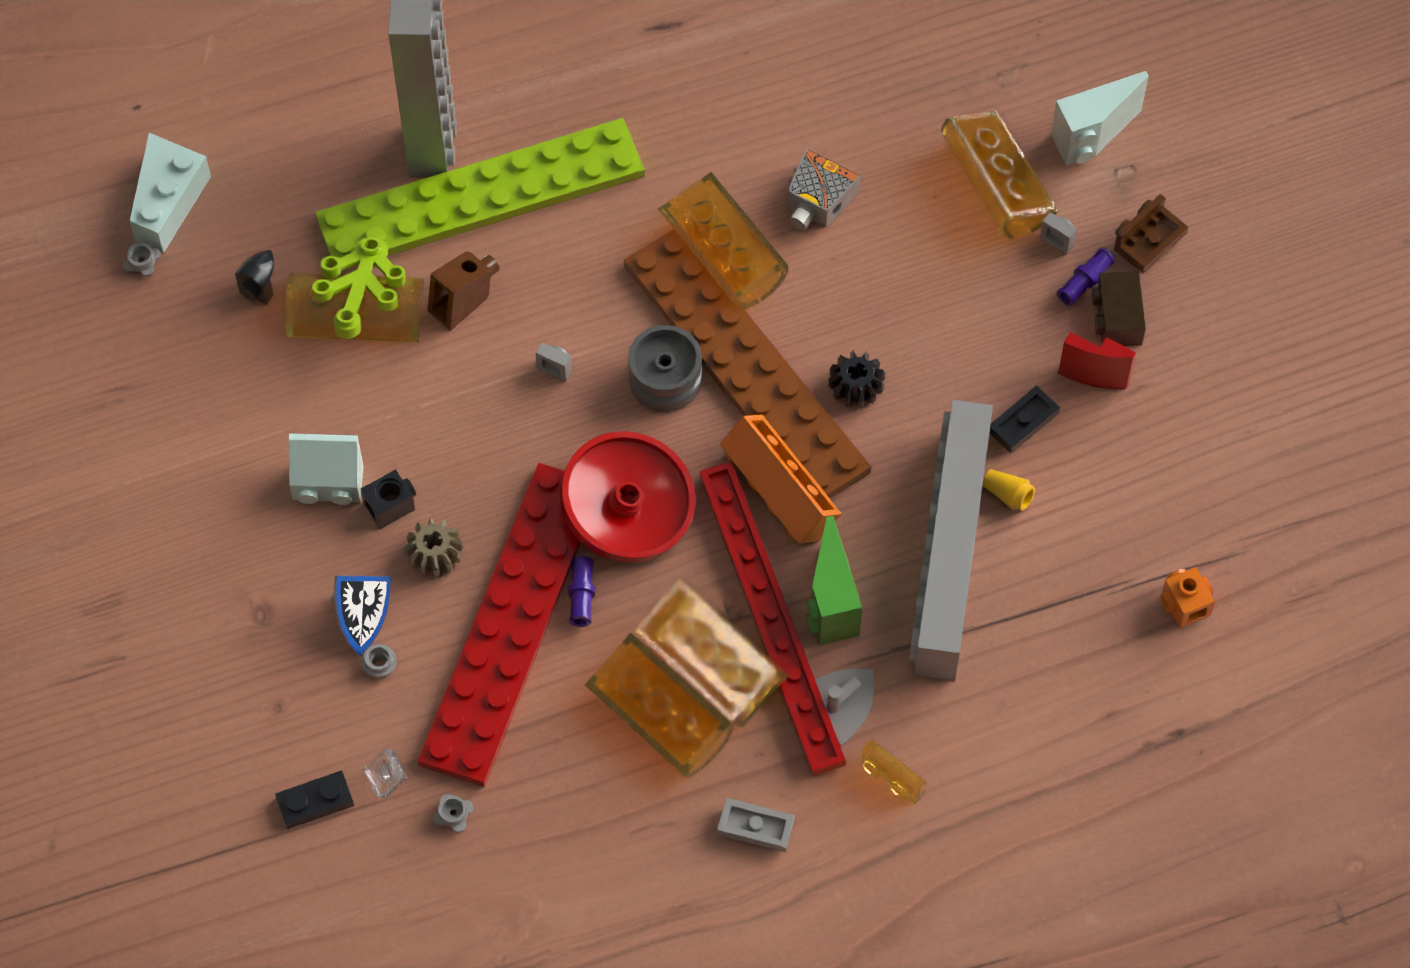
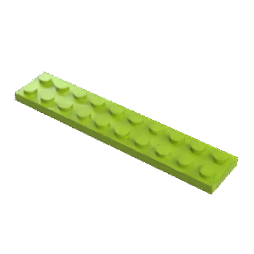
M620 118L315 212L330 256L341 258L355 251V246L360 240L368 237L384 240L388 246L387 256L644 177L645 169L625 120Z

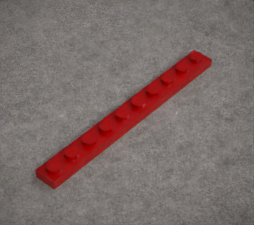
M732 461L701 470L700 480L811 774L815 776L846 766V759Z

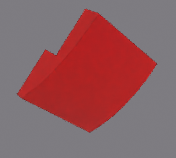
M1070 332L1063 344L1058 374L1093 387L1126 389L1130 383L1136 352L1107 337L1101 347Z

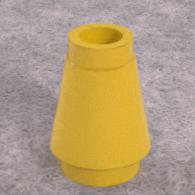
M990 469L983 479L982 486L1012 510L1019 509L1024 511L1031 503L1035 494V487L1030 485L1028 479Z

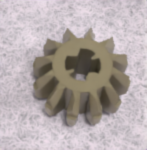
M430 517L428 526L425 527L417 522L415 525L416 532H408L406 536L408 544H406L404 550L405 555L410 557L409 565L412 568L419 567L420 574L423 576L429 570H433L434 576L438 578L442 568L451 573L453 570L452 563H460L461 554L459 551L463 549V542L458 538V530L456 527L448 529V522L445 519L439 525H435L434 520Z

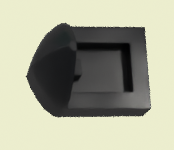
M271 250L261 251L248 257L235 273L240 293L251 301L257 299L266 305L274 295L270 280L274 270V257Z

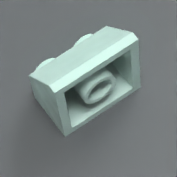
M289 434V486L293 500H298L304 504H314L317 501H331L338 505L361 502L360 489L362 488L364 466L358 436Z

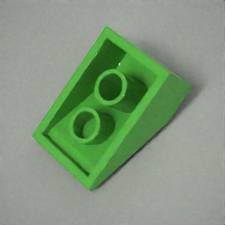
M833 516L826 517L812 585L811 600H807L809 614L806 615L808 629L811 635H817L820 645L859 636L862 605Z

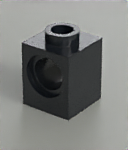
M396 469L360 489L363 504L379 529L415 510L413 497L417 495L410 480L408 478L402 480ZM388 495L398 496V498H396L393 501L384 500V498Z

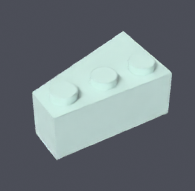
M149 133L130 217L135 241L146 243L151 248L155 247L160 252H165L211 178L206 156Z

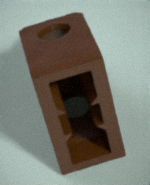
M464 252L432 272L430 275L427 311L450 331L454 329L489 296L491 276L499 271L497 261L490 255H486L479 260L471 252Z

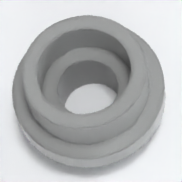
M373 645L362 656V667L366 674L373 678L389 676L397 665L394 651L386 645ZM377 659L386 661L383 666L379 667L373 664Z

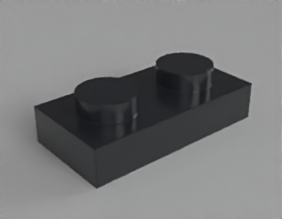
M1036 385L990 424L989 433L1007 451L1013 453L1059 414L1060 407Z
M342 770L275 793L287 830L354 806Z

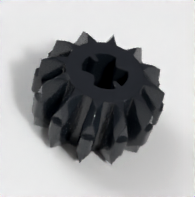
M852 350L849 359L840 354L837 364H832L830 367L831 377L829 378L828 385L830 389L834 390L833 396L835 400L845 398L844 404L846 407L852 401L857 402L860 409L864 406V400L873 404L876 401V394H881L884 390L885 372L883 369H880L878 359L869 361L867 351L862 357H857L855 351Z

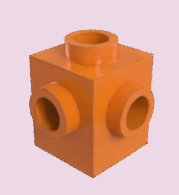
M1197 567L1187 571L1185 569L1176 570L1165 579L1162 593L1160 594L1161 603L1167 613L1171 612L1180 628L1211 616L1215 600L1212 597V586L1207 577L1200 575Z

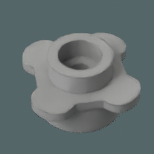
M135 243L130 246L127 252L128 259L123 262V267L127 272L136 271L142 273L145 277L151 276L155 272L154 264L156 260L161 257L160 251L155 247L151 248L146 243Z
M445 794L440 799L438 812L433 815V821L439 827L445 825L451 827L456 833L463 832L467 827L466 819L468 815L474 811L471 801H464L458 796ZM456 811L457 814L455 816H451L450 812Z

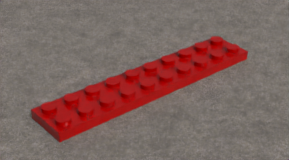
M538 462L418 759L420 767L485 787L572 567V559L574 560L581 544L568 527L561 510L559 492L565 470Z

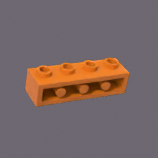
M763 415L743 416L721 441L720 445L726 451L728 460L732 461V464L741 470L747 478L748 485L761 495L766 502L768 510L780 519L786 527L787 534L799 544L818 542L823 536L826 517L833 516L836 522L842 515Z

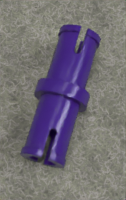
M1098 248L1096 253L1084 265H1078L1074 269V275L1057 290L1058 298L1066 305H1074L1075 301L1088 288L1092 289V286L1098 283L1099 273H1104L1115 262L1113 255L1105 248Z
M578 556L574 560L572 559V584L568 587V596L571 598L569 623L576 627H586L592 623L591 602L595 597V587L592 585L594 560L587 556Z

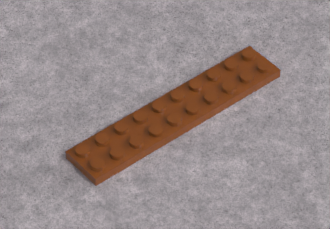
M678 227L624 259V267L671 326H677L689 332L695 338L702 353V365L743 416L763 415L829 498L834 497L871 473V465Z

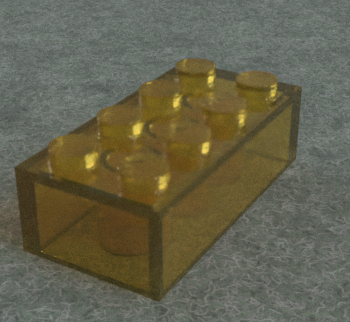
M678 579L634 629V632L731 724L742 728L789 676L692 584Z

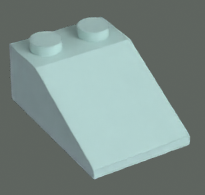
M1146 71L1056 101L1051 137L1066 166L1074 163L1082 164L1091 160L1142 111L1149 77Z

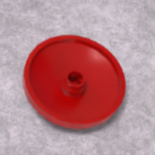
M629 431L610 432L589 440L572 456L565 468L560 483L561 510L572 533L591 551L618 562H645L666 554L683 538L695 512L696 495L694 483L683 461L664 443L641 433Z

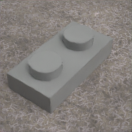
M726 798L717 835L786 853L795 822V815Z

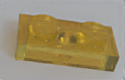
M871 738L862 748L861 762L864 769L873 777H881L888 782L891 790L898 797L904 800L908 798L916 804L925 793L926 781Z

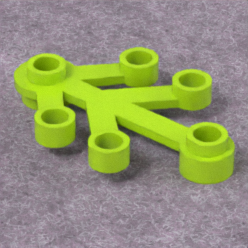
M364 238L356 244L354 252L341 258L327 256L321 260V273L326 278L338 277L341 271L359 264L357 270L332 282L321 279L312 285L313 297L319 302L329 301L333 295L351 287L345 307L339 310L333 319L335 334L340 338L351 339L361 332V320L357 313L366 288L378 301V307L381 310L392 311L398 306L397 293L392 289H385L371 273L373 267H377L386 276V283L390 287H401L406 282L405 269L402 266L393 265L388 260V246L380 238Z

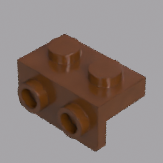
M1162 194L1158 195L1153 201L1149 199L1144 202L1139 208L1137 215L1131 221L1128 219L1123 221L1115 232L1114 250L1142 273L1147 271L1183 238L1188 231V226L1164 207L1166 198Z

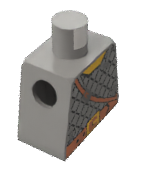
M806 149L788 189L787 207L794 211L789 218L790 224L801 231L806 230L811 221L822 226H829L859 194L861 176Z

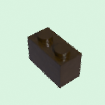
M1139 271L1099 273L1098 283L1096 286H1092L1091 292L1092 304L1098 305L1099 315H1095L1096 335L1101 334L1102 343L1107 337L1123 346L1142 345L1146 326Z

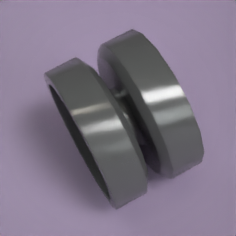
M669 325L648 328L635 338L630 346L628 356L629 384L633 395L642 405L652 410L669 412L681 409L695 399L700 391L702 381V353L698 342L689 332L677 326Z

